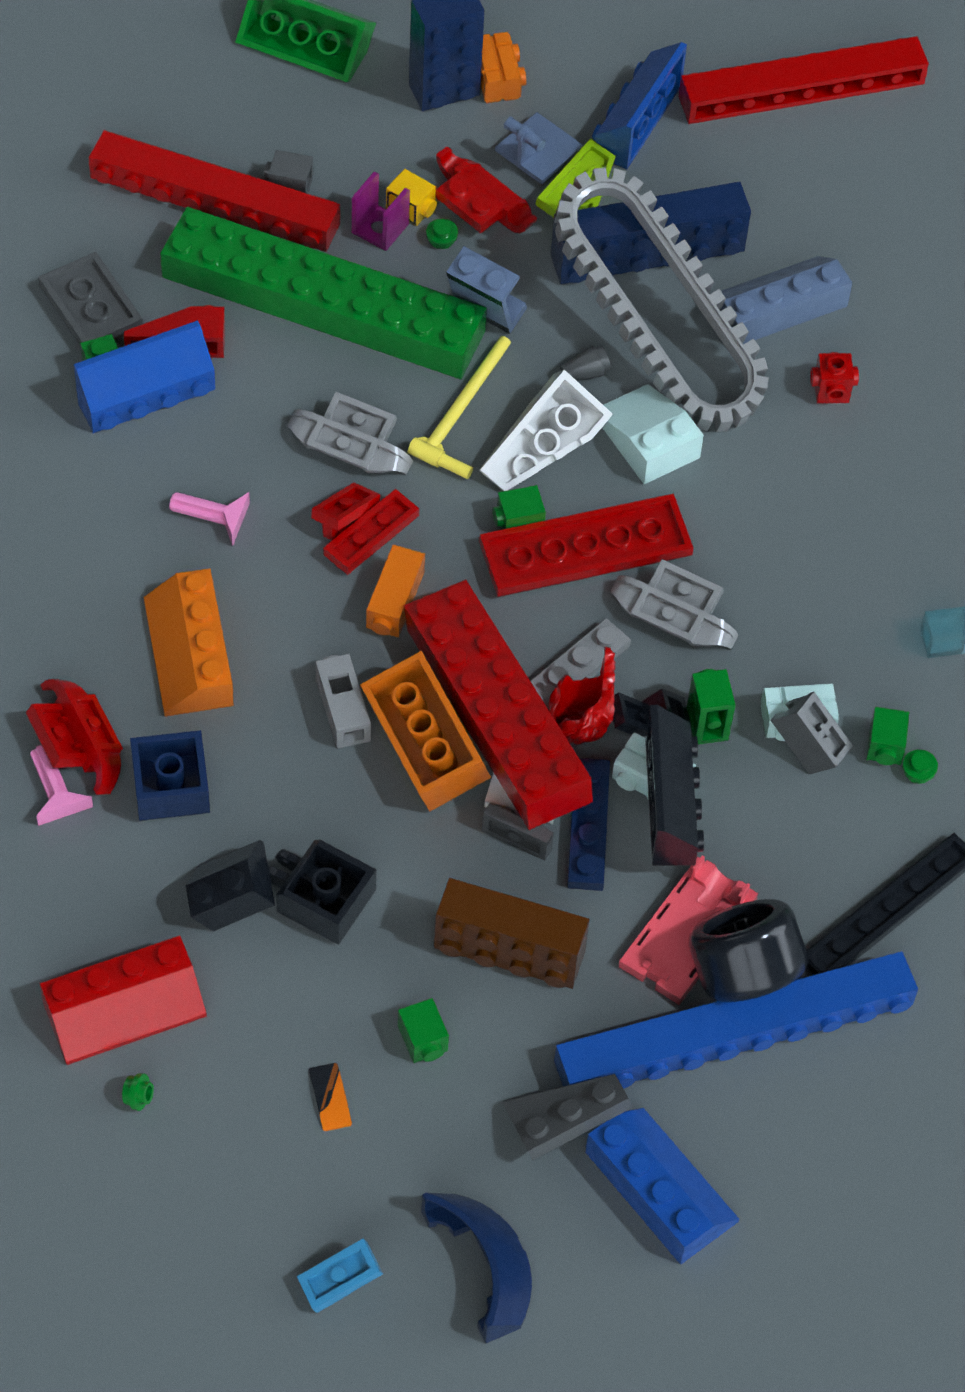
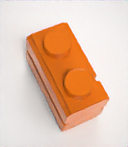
M508 32L494 33L493 36H490V34L483 35L480 86L486 103L500 102L502 99L505 101L519 99L521 97V88L526 85L525 68L518 67L517 63L520 62L519 46L517 43L512 44Z

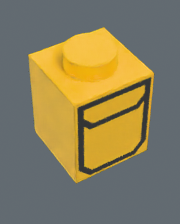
M404 169L386 188V209L404 188L409 189V222L418 226L425 217L429 218L436 209V186Z

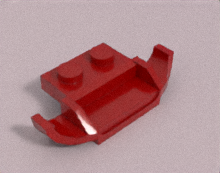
M447 146L436 154L438 166L448 181L436 189L435 198L480 234L497 221L512 232L521 234L537 221V217L532 215L527 201L519 197L481 167L480 163L454 155Z
M59 679L45 680L40 685L42 690H53L57 696L54 703L31 704L26 711V715L53 768L82 767L85 773L95 772L96 784L93 789L95 794H111L120 774V752L123 747L96 695L87 694L74 682Z

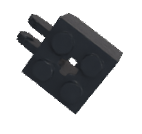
M314 840L302 858L285 849H281L275 858L280 865L291 870L292 873L289 875L273 866L268 867L271 883L280 888L276 894L277 912L339 945L376 891V869L322 840Z

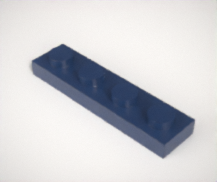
M579 758L591 776L593 802L572 811L567 888L603 891L610 760Z

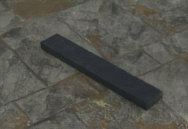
M955 833L951 834L807 950V968L816 975L851 965L965 873V842Z

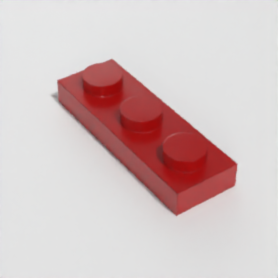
M394 489L323 547V555L348 575L419 517L420 508L397 489Z

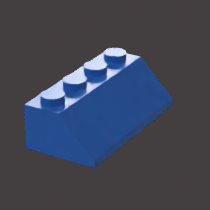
M680 42L651 51L644 62L640 61L636 66L632 81L630 83L626 82L622 87L618 102L610 105L604 123H599L596 126L592 140L616 156L613 164L626 170L628 169L678 93L681 76L684 72L687 44Z
M198 320L74 364L78 405L93 433L112 429L123 422L142 418L151 412L165 407H173L179 402L193 397L204 396L208 392L215 390V370Z
M644 1108L625 1111L601 1124L588 1134L585 1153L680 1265L739 1222L737 1215Z

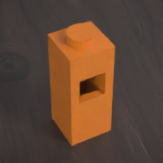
M392 545L366 609V628L380 635H391L399 638L406 620L404 605L413 602L425 572V553Z

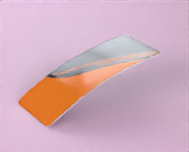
M332 1063L309 1068L323 1131L351 1126L352 1121L338 1064Z

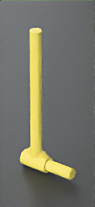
M499 337L430 437H415L411 441L407 451L409 455L437 468L439 466L463 478H470L473 467L446 455L441 443L510 346L511 341L507 337Z

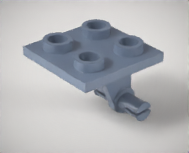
M536 112L523 124L516 121L512 116L509 117L504 123V128L512 133L495 147V151L540 184H543L572 160L584 145Z

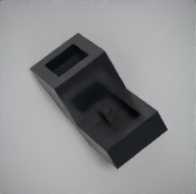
M660 689L643 701L619 692L614 695L615 710L613 722L615 729L628 734L637 733L642 737L646 736L650 705H659L690 722L684 697L667 690Z

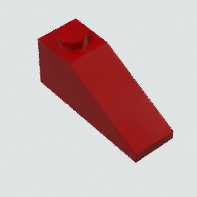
M211 305L190 306L124 331V344L127 346L198 320L210 357L224 358L225 308Z

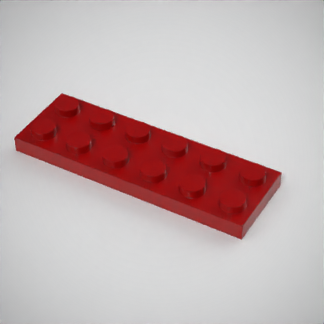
M674 493L479 535V543L497 597L659 563L662 559L668 561L693 555L694 549Z

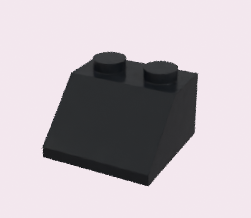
M261 840L198 866L185 885L191 918L212 931L275 906L264 842Z

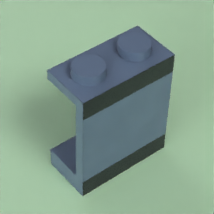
M463 246L446 272L453 296L486 307V321L510 334L527 309L525 302L510 295V292L520 279L519 275Z

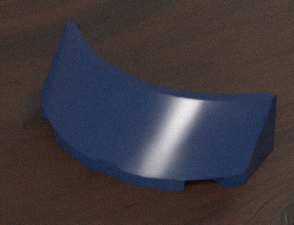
M424 1193L422 1195L421 1213L428 1227H435L437 1224L445 1225L454 1237L472 1230L490 1266L493 1293L486 1299L487 1313L477 1324L485 1343L521 1329L530 1303L532 1276L527 1253L524 1251L515 1231L491 1208L469 1197L447 1193Z

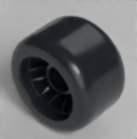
M776 899L754 900L723 909L699 922L689 935V948L702 987L709 997L720 1002L746 1001L778 991L797 980L804 973L808 964L807 950L795 914L788 904Z

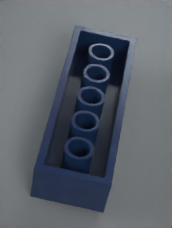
M740 181L655 196L657 202L653 211L663 207L669 216L665 227L674 223L680 232L676 244L685 239L691 247V252L686 261L695 256L702 261L711 257L734 255L745 251L751 209ZM623 202L577 211V221L583 234L612 276L669 266L635 215ZM553 221L551 258L560 285L579 283L586 280L589 272L580 277L573 268L577 256L568 260L562 252L565 241L558 242L555 233L557 223Z

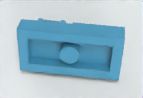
M362 1238L298 1275L297 1278L312 1309L318 1313L383 1275L368 1242Z

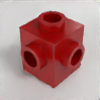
M819 353L816 367H811L810 384L811 387L815 386L817 403L850 402L853 386H858L859 382L858 366H853L851 353Z

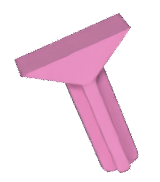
M176 492L171 496L169 509L173 512L225 525L233 546L250 504V492L229 505Z
M42 745L36 746V749L31 751V759L49 800L36 816L38 826L93 807L91 796L68 792L59 768H53Z

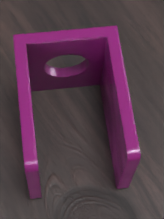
M374 171L352 197V233L387 251L409 225L410 190L404 188L387 209L379 206V173ZM383 221L382 233L374 232L371 228L372 224Z

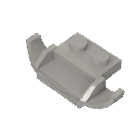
M335 392L324 417L307 410L296 409L293 411L287 424V428L292 430L297 439L307 449H314L361 468L367 473L382 474L398 471L407 475L413 463L412 458L405 451L387 442L396 424V415L339 392Z
M663 559L649 584L629 576L620 575L609 592L616 597L621 607L630 617H636L685 640L691 646L710 647L720 645L731 650L739 636L731 625L712 615L723 594V587Z

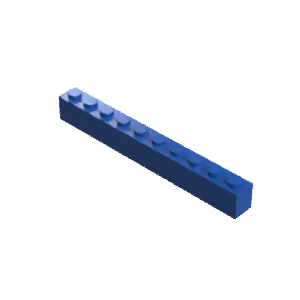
M903 951L801 978L778 991L755 999L739 1002L717 1001L558 1044L555 1049L554 1063L563 1087L615 1074L624 1089L631 1086L635 1081L646 1078L657 1080L665 1077L669 1072L678 1069L694 1070L707 1061L715 1059L720 1061L730 1060L740 1052L747 1050L763 1051L780 1041H799L809 1033L820 1030L832 1032L849 1022H868L877 1015L890 1011L893 1014L901 1013L913 1005L918 987Z

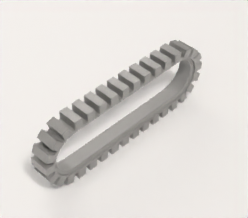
M606 167L593 169L591 178L586 171L575 177L573 185L569 183L563 191L556 209L554 223H557L555 228L558 242L565 241L562 252L568 260L577 256L573 268L580 277L589 272L584 284L591 293L601 288L596 301L602 310L612 305L607 317L613 326L625 321L622 323L619 335L625 343L636 337L630 351L636 359L647 354L641 367L648 376L657 370L659 371L653 381L657 390L662 392L670 387L665 397L677 405L682 404V409L688 413L691 419L697 416L696 425L700 430L708 431L713 421L716 432L728 431L732 423L737 428L747 422L749 416H753L759 407L768 387L769 377L764 376L768 370L765 357L755 359L761 349L754 339L743 344L749 331L743 322L733 328L731 327L737 317L736 312L731 305L720 311L726 300L720 289L708 294L714 284L713 279L708 272L697 278L703 267L697 256L686 261L691 252V247L685 239L676 244L680 232L674 223L665 227L669 216L663 207L653 211L657 198L650 190L641 196L639 195L644 184L641 180L633 176L626 184L624 183L626 171L614 168L611 179H608ZM596 196H612L621 200L635 215L740 367L744 376V391L736 401L725 405H712L700 400L691 391L583 234L577 221V211L587 199Z

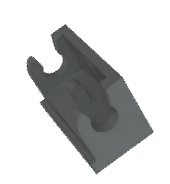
M811 692L806 696L787 702L785 705L789 710L776 714L771 719V722L809 774L836 768L853 745L815 692Z

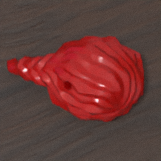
M604 647V658L598 677H584L581 680H572L569 675H564L550 695L549 711L570 744L579 745L584 742L599 740L607 732L608 726L613 721L615 710L614 671L616 662L614 661L615 653L611 650V647Z

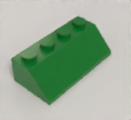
M248 0L235 42L344 82H350L367 54L376 22L314 0Z

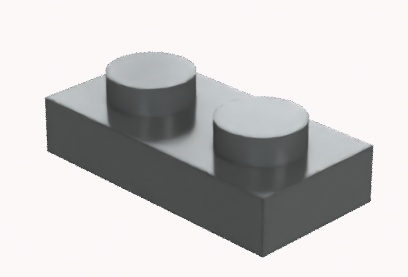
M489 803L483 813L482 832L545 861L552 850L554 832L548 830L543 824L528 830L522 818L513 810Z

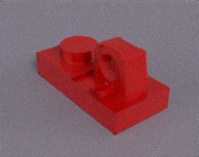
M353 482L314 506L311 518L322 523L323 537L333 540L346 529L349 523L357 518L359 519L380 502V494Z

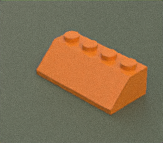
M211 568L176 573L144 596L164 716L234 706L233 684Z

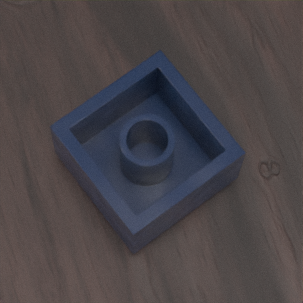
M201 730L130 738L139 821L210 813L209 789Z

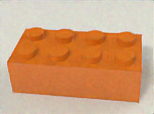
M422 651L360 684L429 812L492 778Z

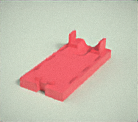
M705 856L697 857L696 864L690 866L620 959L619 968L641 982L646 977L656 983L655 990L680 1005L699 979L697 971L690 978L696 969L689 948V935L693 928L716 912L737 904L757 900L758 893L750 889L749 883L746 884L740 880L733 881L724 876L715 864L708 860L705 861Z

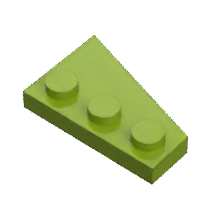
M590 138L537 197L535 205L554 218L559 200L569 183L573 185L575 177L585 171L591 178L593 169L606 167L607 177H609L616 156ZM602 196L587 199L578 210L599 206Z

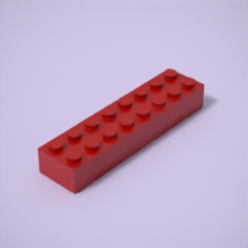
M465 579L404 605L409 635L419 651L423 652L445 694L528 830L592 803L591 776L467 580Z

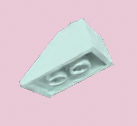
M649 384L604 404L613 415L602 428L643 484L649 483L700 458L703 433L685 410Z

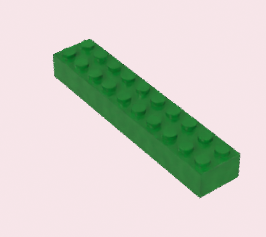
M186 207L160 253L162 278L461 380L486 330V307L190 207Z

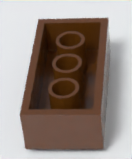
M449 878L436 913L434 948L451 957L462 956L473 959L484 967L496 966L509 970L518 977L526 978L530 976L544 980L552 987L573 989L586 950L590 919Z

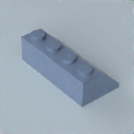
M816 256L722 290L721 292L726 300L720 311L730 305L732 306L737 317L731 327L733 328L743 322L749 331L743 342L745 344L752 339H760L847 307L852 281L837 259Z

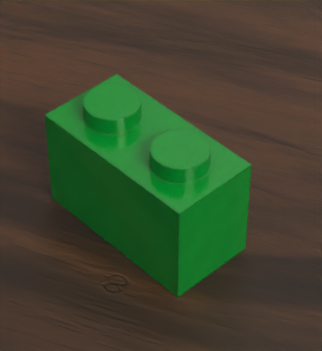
M704 669L698 673H692L687 701L692 736H697L698 745L729 741L735 700L727 669Z

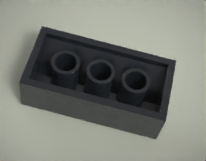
M650 705L645 748L652 866L695 865L697 852L704 851L703 830H697L696 821L702 819L701 798H695L694 790L700 787L699 767H693V758L698 756L697 736H691L690 722L659 705Z

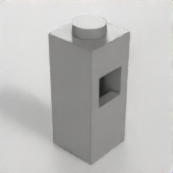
M350 654L341 656L330 655L323 660L316 661V682L336 748L339 749L370 742L371 722Z

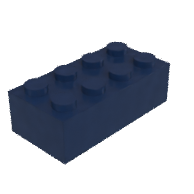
M411 0L409 86L422 111L440 108L447 104L469 100L480 95L485 12L480 0Z

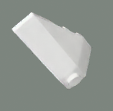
M565 370L554 373L532 399L479 471L501 491H507L593 439L613 413Z

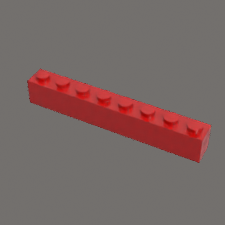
M918 36L899 38L862 46L840 48L832 51L810 53L808 55L682 75L678 97L688 124L923 85L925 84L929 62Z
M103 130L89 155L90 178L101 183H108L124 188L132 193L153 197L161 202H169L184 208L190 207L312 249L327 252L340 226L339 203Z

